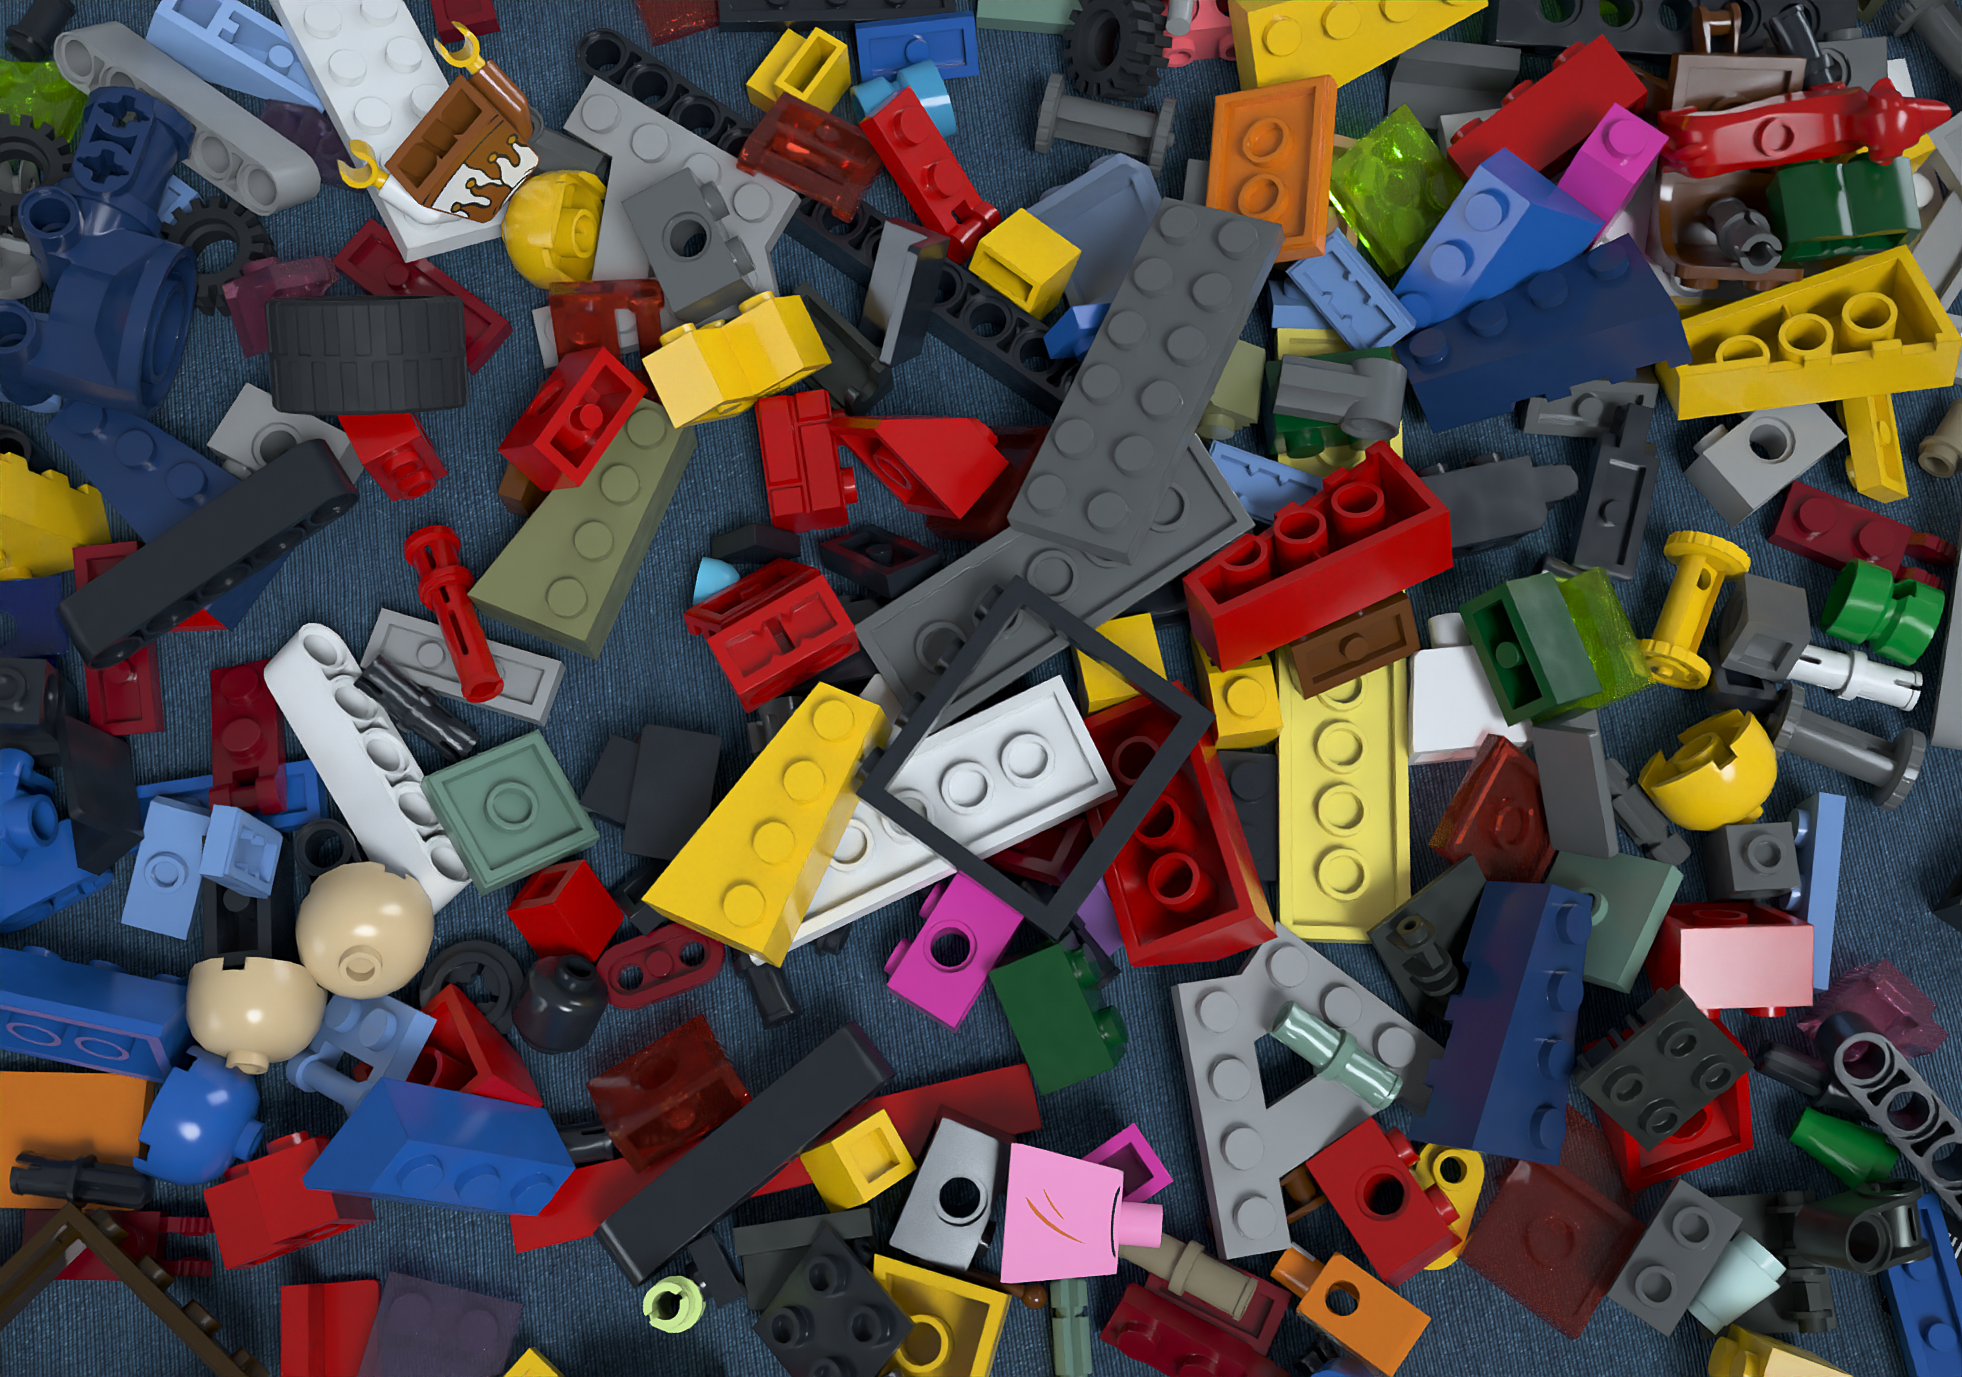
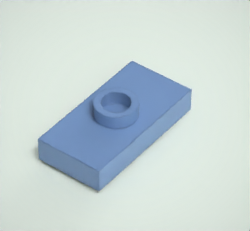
M1338 227L1326 235L1325 256L1296 260L1286 270L1287 274L1353 351L1385 346L1391 347L1416 326L1417 321Z
M1213 440L1208 453L1257 527L1268 529L1275 522L1274 513L1291 501L1302 505L1323 490V478L1216 440Z
M158 795L151 800L143 830L145 838L140 842L121 919L122 924L186 940L192 934L203 892V876L198 874L202 858V836L207 835L212 814L210 809Z
M214 804L198 874L243 896L267 899L268 895H271L283 836H281L280 832L237 807Z

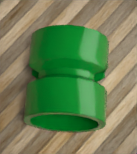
M1853 557L1840 571L1831 587L1821 613L1819 629L1822 633L1855 646L1868 640L1870 641L1871 652L1910 666L1923 654L1936 631L1944 608V591L1907 577L1894 583L1890 570Z

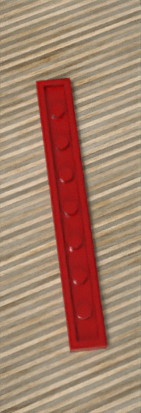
M1027 1062L869 1099L812 1147L831 1140L870 1114L884 1109L912 1160L917 1159L940 1104L1014 1136L1042 1129V1124ZM704 1139L575 1169L554 1194L552 1200L544 1206L537 1216L509 1215L516 1253H524L594 1236L593 1232L607 1218ZM799 1157L749 1199L814 1183Z

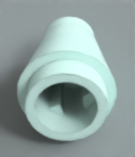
M1741 1230L1732 1241L1728 1242L1687 1310L1716 1335L1724 1326H1728L1753 1306L1779 1289L1780 1286L1776 1280L1786 1271V1268L1761 1244Z

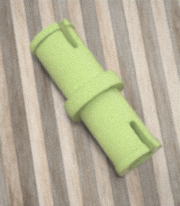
M669 1276L660 1280L646 1293L643 1301V1312L645 1316L649 1315L651 1319L649 1323L652 1326L668 1333H680L691 1328L700 1319L705 1310L706 1301L703 1302L704 1298L701 1290L693 1280L684 1276ZM674 1294L682 1296V1299L679 1301L680 1309L678 1314L669 1312V1309L672 1308L671 1300Z

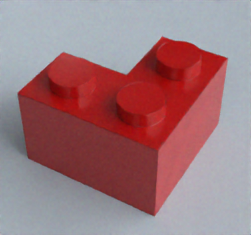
M302 1131L276 1139L266 1145L269 1155L226 1170L223 1174L225 1183L203 1191L226 1270H248L376 1220L369 1198L305 1188L302 1177L331 1142L328 1135L310 1138L308 1131Z

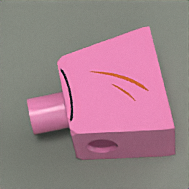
M1012 1143L1000 1282L1020 1283L1116 1274L1119 1245L1160 1248L1163 1206L1159 1204L1122 1201L1123 1171L1024 1144Z

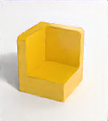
M884 1109L870 1114L831 1140L814 1146L800 1155L803 1165L830 1213L841 1212L866 1203L917 1169Z

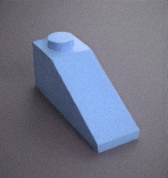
M162 0L158 5L145 40L202 80L318 116L323 114L325 108L283 27L238 0Z

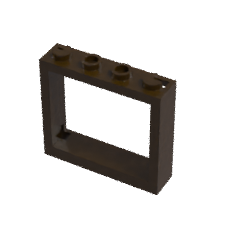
M69 1201L0 1268V1332L88 1247L218 1377H268L271 1374L242 1345L233 1353L227 1350L214 1337L223 1328V1325L194 1298L183 1306L167 1290L176 1279L147 1252L136 1260L121 1245L129 1236V1233L101 1207L91 1216Z

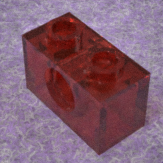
M703 1013L586 1083L608 1136L637 1175L731 1118L753 1100L730 1054Z

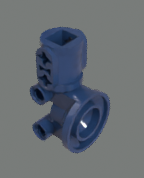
M98 87L90 92L85 104L83 119L87 124L67 178L55 183L54 187L43 186L34 188L24 195L18 206L17 215L42 280L54 292L47 322L35 319L33 313L25 305L15 300L0 299V390L9 401L18 405L33 406L41 404L54 394L147 420L152 418L161 408L173 385L186 347L195 305L197 262L194 251L188 246L159 239L162 222L157 216L176 164L187 159L194 143L195 131L190 122L176 109L155 97L144 94L132 87ZM127 111L136 113L138 122L129 121L125 127L118 125L117 119H123Z

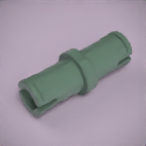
M1292 1000L1291 1002H1285L1272 1018L1267 1033L1313 1064V1073L1326 1082L1333 1079L1376 1110L1387 1108L1399 1093L1403 1078L1357 1046V1038L1347 1030L1341 1029L1336 1031Z

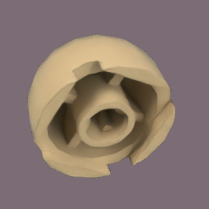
M369 861L343 864L320 875L311 885L310 893L304 898L298 911L295 933L300 962L320 986L337 996L356 1000L384 997L408 984L424 966L434 936V916L431 899L416 879L405 874L404 880L396 874L385 872L384 864Z
M224 957L208 959L193 966L189 973L186 992V1020L192 1036L206 1051L227 1058L226 1067L233 1068L237 1066L246 1074L268 1072L269 1063L289 1060L302 1052L320 1030L326 1010L328 990L314 980L305 966L289 961L262 957H246L244 970L222 971Z

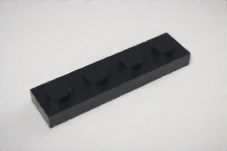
M717 0L719 33L786 32L788 28L792 31H813L815 27L823 31H855V23L956 12L955 0Z

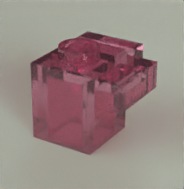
M323 255L283 263H280L279 257L253 261L241 266L244 273L243 277L222 285L245 358L268 353L265 303L268 300L324 296L328 287L340 281L332 257L324 259Z
M1886 958L1847 970L1796 1024L1816 1043L1815 1036L1818 1028L1827 1017L1843 1011L1860 1013L1872 1021L1905 1059L1932 1054L1949 1036L1930 1017L1937 1006ZM1861 1040L1851 1044L1844 1052L1843 1061H1855L1861 1058L1868 1049L1869 1041Z

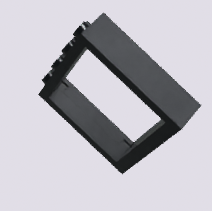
M1016 574L1006 589L995 584L983 598L974 613V617L979 619L981 623L965 643L956 637L947 647L934 668L942 676L929 694L924 696L917 691L903 707L894 723L902 730L888 750L885 751L880 746H876L862 763L855 775V779L862 783V785L855 794L859 801L1056 942L1216 718V715ZM1020 608L1179 720L1047 906L887 792Z

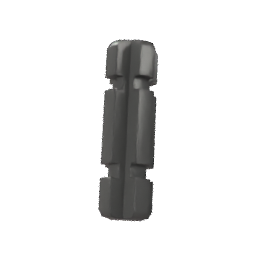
M1613 757L1605 759L1615 819L1638 846L1646 845L1650 851L1645 855L1650 860L1672 864L1675 867L1680 865L1691 854L1688 844L1677 831L1670 834L1665 828L1670 824L1637 783L1631 786L1626 781V778L1630 775L1617 759Z

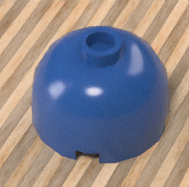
M199 1043L192 1045L185 1052L198 1057L190 1069L185 1071L175 1066L166 1078L151 1106L138 1141L150 1145L147 1158L134 1156L132 1164L136 1171L160 1181L180 1186L201 1185L218 1178L230 1168L236 1158L248 1162L257 1150L266 1129V1123L256 1120L260 1096L252 1075L244 1073L237 1066L233 1068L226 1067L227 1058L206 1051Z

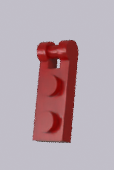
M909 85L895 91L858 124L925 228L951 238L946 257L956 264H963L975 253L978 245L977 242L1000 225L1002 219L993 205L982 201ZM952 210H954L962 224L956 222L951 214Z

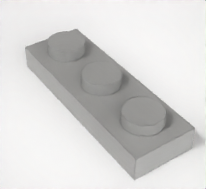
M384 608L381 609L359 666L365 671L381 653L386 657V660L424 691L430 687L441 696L544 727L566 669L561 661L486 639L498 674L504 682V688L498 696L489 701L481 703L468 702L462 695L461 684L446 647L440 625Z

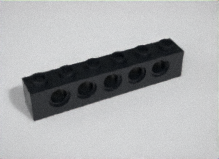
M1488 0V6L1484 8L1481 45L1521 49L1520 56L1556 59L1573 44L1583 41L1585 45H1588L1603 34L1619 55L1632 64L1670 67L1672 52H1693L1691 16L1696 6L1704 5L1708 11L1724 9L1727 3H1738L1742 19L1739 54H1749L1762 49L1763 39L1769 37L1762 23L1798 4H1802L1804 8L1803 12L1817 43L1823 42V33L1856 28L1858 0H1604L1612 3L1618 10L1619 24L1617 27H1612L1602 20L1599 13L1601 0H1555L1561 9L1559 23L1551 22L1542 15L1540 0ZM1660 5H1666L1675 12L1677 17L1676 31H1670L1661 24L1658 15ZM1722 35L1710 36V53H1722Z

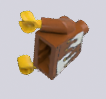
M456 21L451 23L465 37L463 48L458 52H448L436 38H434V45L438 53L449 64L459 68L465 67L472 75L467 79L462 74H459L384 165L390 174L378 167L372 147L367 142L359 139L350 140L349 147L355 156L367 162L364 167L351 168L345 162L337 160L339 172L347 185L356 189L374 186L379 190L377 194L379 198L424 225L454 222L462 218L483 224L491 221L506 202L511 201L519 187L524 182L533 178L531 173L539 165L540 156L527 143L534 132L527 97L492 58L485 61L479 55L480 47L476 36L466 26Z

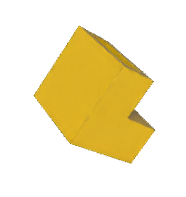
M815 27L807 39L788 28L746 83L750 103L811 139L852 84L848 47L845 43L818 27Z
M1020 208L979 240L968 269L978 275L980 281L1040 321L1058 306L1082 250L1026 210Z
M1150 613L1109 620L1095 629L1167 680ZM1070 645L1078 675L1076 693L1083 719L1142 695L1076 647Z

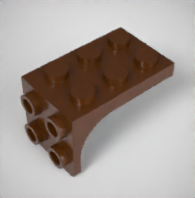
M1672 52L1664 110L1695 106L1697 107V112L1725 111L1770 97L1801 92L1807 58L1799 55ZM1659 154L1645 254L1661 265L1664 273L1680 278L1679 285L1687 288L1716 289L1718 288L1719 280H1743L1742 286L1744 288L1769 291L1781 287L1783 282L1802 281L1804 267L1797 262L1779 261L1775 268L1767 273H1749L1743 269L1738 260H1732L1724 255L1716 243V235L1710 231L1706 224V220H1713L1711 216L1707 215V211L1713 202L1730 196L1738 198L1747 208L1754 209L1762 214L1770 225V232L1773 234L1766 190L1777 172L1781 171L1786 164L1745 169L1709 178L1694 179L1677 172L1662 173Z

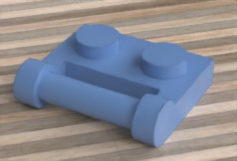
M334 995L326 1006L320 1030L313 1038L309 1047L288 1061L286 1077L291 1084L304 1092L318 1091L344 1106L347 1116L350 1117L380 1077L406 1081L437 1019L389 995L364 1000ZM344 1051L374 1067L367 1081L357 1082L335 1069Z

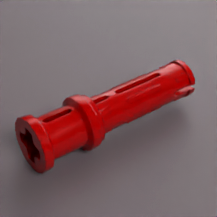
M443 525L427 526L417 530L406 539L403 545L404 556L407 563L417 570L420 579L417 592L421 603L430 610L435 611L446 647L461 684L463 697L472 703L489 701L503 691L504 682L498 674L472 600L467 595L475 585L471 571L462 567L458 553L461 544L456 531ZM427 546H430L433 555L425 551Z

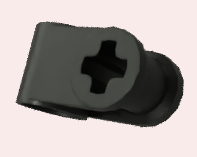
M1905 1178L1876 1179L1861 1183L1855 1189L1808 1203L1803 1206L1796 1216L1793 1226V1240L1797 1252L1804 1260L1813 1264L1864 1276L1875 1275L1880 1271L1900 1264L1913 1263L1931 1257L1933 1253L1931 1242L1922 1236L1917 1200L1923 1196L1922 1184L1919 1181Z

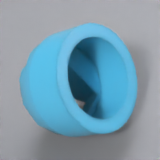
M703 557L696 580L693 606L739 581L740 576L735 568L722 560Z

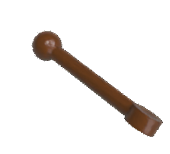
M915 1255L911 1259L923 1265L1020 1298L1025 1307L1031 1310L1041 1309L1047 1302V1290L1040 1283L1032 1282L1026 1286L1019 1283L1000 1282V1276L971 1266L968 1267L965 1276Z

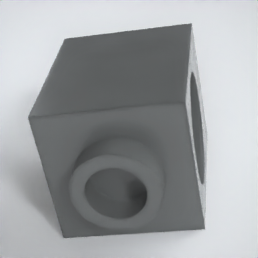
M1746 572L1741 576L1717 617L1721 667L1780 684L1784 683L1812 639L1806 590Z
M1791 822L1728 825L1701 840L1709 901L1774 900L1801 887Z

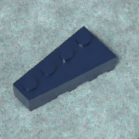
M1629 233L1602 244L1577 258L1539 274L1527 282L1393 345L1400 364L1407 369V380L1433 434L1513 412L1515 403L1520 400L1537 397L1546 398L1547 402L1572 396L1571 386L1608 376L1612 385L1637 378L1636 368L1667 360L1669 368H1674L1693 362L1678 309Z
M68 399L44 429L146 544L241 482L234 475L145 419ZM295 548L204 607V609L233 632Z
M1486 882L1462 959L1465 966L1470 970L1465 987L1457 995L1451 994L1444 1019L1453 1025L1442 1059L1431 1058L1423 1083L1433 1089L1424 1117L1413 1116L1406 1139L1559 1166L1561 1146L1566 1135L1565 1114L1570 1075L1575 1065L1574 1043L1579 1006L1582 1003L1584 993L1582 980L1587 941L1592 930L1591 909L1593 896L1553 884Z

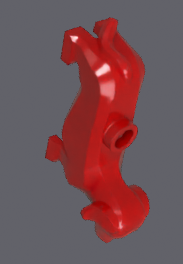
M1887 77L1875 82L1869 92H1866L1861 86L1847 88L1841 80L1808 87V91L1778 95L1725 111L1697 112V107L1695 106L1658 111V130L1668 136L1669 139L1659 153L1660 167L1662 173L1677 172L1689 178L1701 179L1739 170L1832 157L1860 150L1864 146L1868 148L1869 160L1882 166H1888L1892 163L1893 159L1902 156L1904 150L1918 144L1921 136L1949 121L1952 113L1947 104L1937 100L1902 97V94L1896 91L1891 79Z

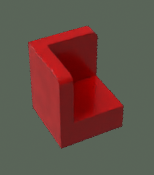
M585 859L547 866L533 873L505 911L540 959L551 955L574 954L582 956L590 962H595L624 919L622 911Z

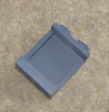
M1110 154L1095 160L1089 166L1088 172L1069 184L1055 186L1045 191L1040 196L1039 202L1026 210L1082 250L1064 290L1070 307L1113 302L1162 202L1150 167L1125 154Z

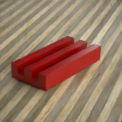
M777 558L686 610L687 612L683 616L689 634L698 636L702 633L704 639H707L820 576L819 569Z

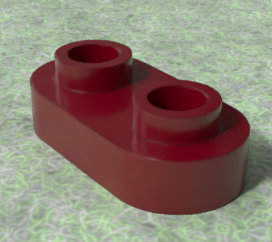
M675 922L654 930L646 936L641 935L611 947L598 961L596 970L607 983L610 996L609 1003L621 1010L637 1011L712 982L724 967L726 947L720 941ZM691 944H700L705 949L703 961L696 966H687L682 959L685 948ZM630 967L640 968L643 973L642 983L633 990L624 989L621 984V977L624 971Z

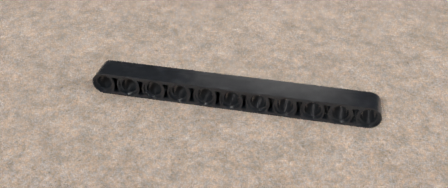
M598 28L589 31L581 37L576 46L575 56L586 88L595 75L641 103L648 97L663 96L658 102L643 104L691 132L700 127L710 128L711 130L708 133L699 137L740 161L747 159L759 161L752 168L793 192L807 194L802 199L783 232L868 291L885 220L890 219L889 217L619 32L609 28ZM616 64V66L610 70L597 71L604 65ZM840 224H848L856 228L851 233L843 236L834 235L829 232L834 226ZM946 257L938 290L947 291L953 297L943 303H934L927 332L1055 420L1083 362H1079L1077 357L1050 359L1043 339L1044 335L1050 330L1049 327ZM990 323L999 326L1003 331L993 337H982L973 330L978 325ZM1032 357H1042L1048 360L1052 366L1042 372H1033L1022 363Z

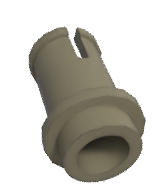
M1962 397L1956 398L1950 403L1949 410L1934 434L1926 436L1919 444L1918 452L1920 456L1918 462L1926 472L1933 476L1949 478L1954 473L1962 471Z

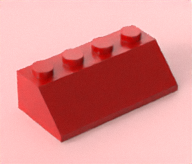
M1179 679L1171 682L1172 685L1198 702ZM1143 695L1082 719L1118 793V796L1085 811L1093 840L1179 722V720ZM1208 727L1104 873L1129 963L1133 967L1217 961L1278 938Z

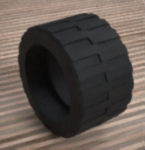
M320 296L270 299L265 303L272 407L278 412L305 415L405 414L460 408L469 402L464 304L459 296Z

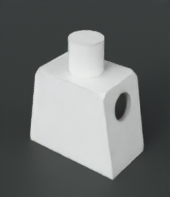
M1460 613L1441 614L1428 619L1432 649L1414 652L1406 662L1408 766L1522 754L1533 744L1530 726H1533L1532 721L1511 727L1507 726L1476 650L1470 644L1469 634Z

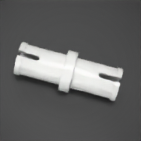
M1809 644L1786 678L1835 690V696L1844 700L1851 701V699L1853 700L1858 696L1899 707L1900 710L1904 711L1912 710L1920 696L1921 691L1911 690V685L1919 687L1922 686L1923 682L1921 672L1907 671L1870 661L1864 652L1851 649V651L1843 654Z

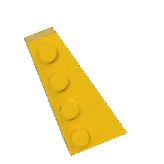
M1228 0L1241 91L1327 74L1331 75L1339 88L1487 7L1488 0Z
M1904 244L1804 278L1800 282H1792L1681 320L1693 362L1674 368H1669L1667 360L1655 363V374L1677 419L1685 420L1953 386L1962 338L1907 245Z
M11 452L0 454V593L24 591L34 584V580L74 569L72 548L112 543L102 495L97 488L85 484L75 490L70 488L68 477L62 473L50 469L39 475L28 470L25 458Z

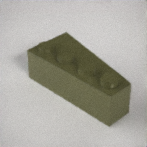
M642 397L582 485L577 488L552 490L467 594L481 614L597 661L698 443L693 426L675 429L663 405Z

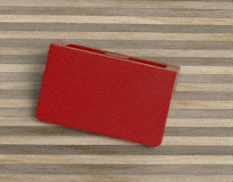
M377 1279L281 1286V1377H383L382 1283Z

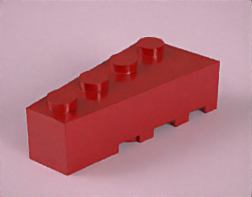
M1384 440L1376 441L1366 448V459L1350 471L1341 466L1322 480L1323 490L1302 505L1291 501L1274 513V524L1258 536L1246 533L1182 579L1192 634L1222 673L1453 567L1450 510Z

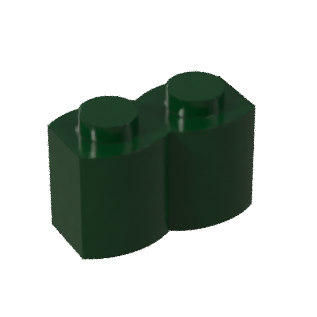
M1867 151L1853 156L1846 164L1823 163L1822 159L1790 163L1777 172L1766 190L1773 235L1778 238L1782 245V250H1776V253L1781 255L1780 262L1814 261L1842 254L1854 256L1878 254L1904 244L1908 247L1922 230L1909 157L1900 156L1893 159L1892 163L1888 166H1882L1869 160V152Z

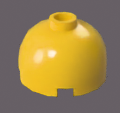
M577 170L545 172L524 182L513 195L502 220L501 234L514 268L525 280L535 287L568 295L586 296L590 294L588 287L592 282L604 211L601 199L605 200L607 188L596 175Z
M1730 709L1710 716L1679 734L1677 737L1684 746L1666 762L1660 749L1640 771L1639 785L1650 800L1673 823L1687 830L1715 831L1728 825L1752 824L1763 813L1761 804L1772 792L1777 777L1776 751L1767 733L1750 711H1747L1744 717L1739 709Z

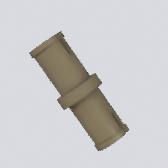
M1162 1232L1160 1248L1119 1245V1258H1125L1168 1281V1290L1179 1296H1182L1186 1291L1228 1313L1237 1321H1240L1258 1285L1257 1279L1249 1278L1204 1254L1205 1246L1194 1240H1191L1187 1245Z

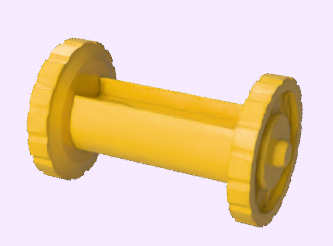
M1677 531L1668 536L1664 546V555L1672 564L1676 565L1677 570L1651 639H1636L1629 642L1623 655V660L1632 670L1652 681L1675 688L1700 689L1707 685L1711 674V667L1696 654L1723 582L1739 581L1743 573L1748 572L1751 559L1743 549L1721 537L1699 531Z

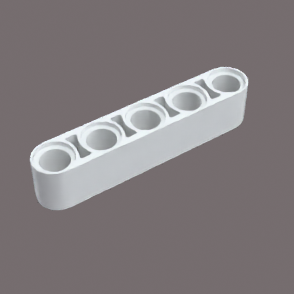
M317 623L303 625L264 668L266 684L369 860L384 864L385 872L396 874L404 880L405 874L416 879L431 899L434 916L472 882V879L423 794L420 784L425 776L387 712L376 701L353 686L363 672L348 647L338 634L326 626Z

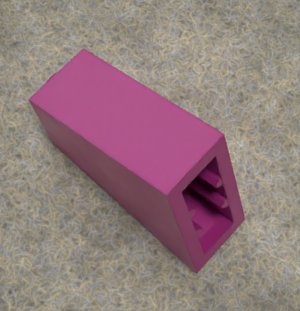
M1617 103L1613 104L1579 149L1557 184L1559 188L1606 222L1583 254L1598 246L1625 210L1669 139L1668 136Z

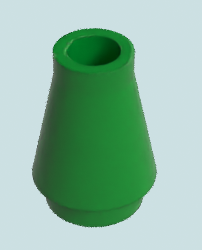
M1807 1105L1796 1119L1787 1139L1789 1142L1802 1148L1851 1190L1867 1181L1888 1178L1900 1151L1897 1146L1886 1141L1887 1134L1885 1132L1820 1113Z

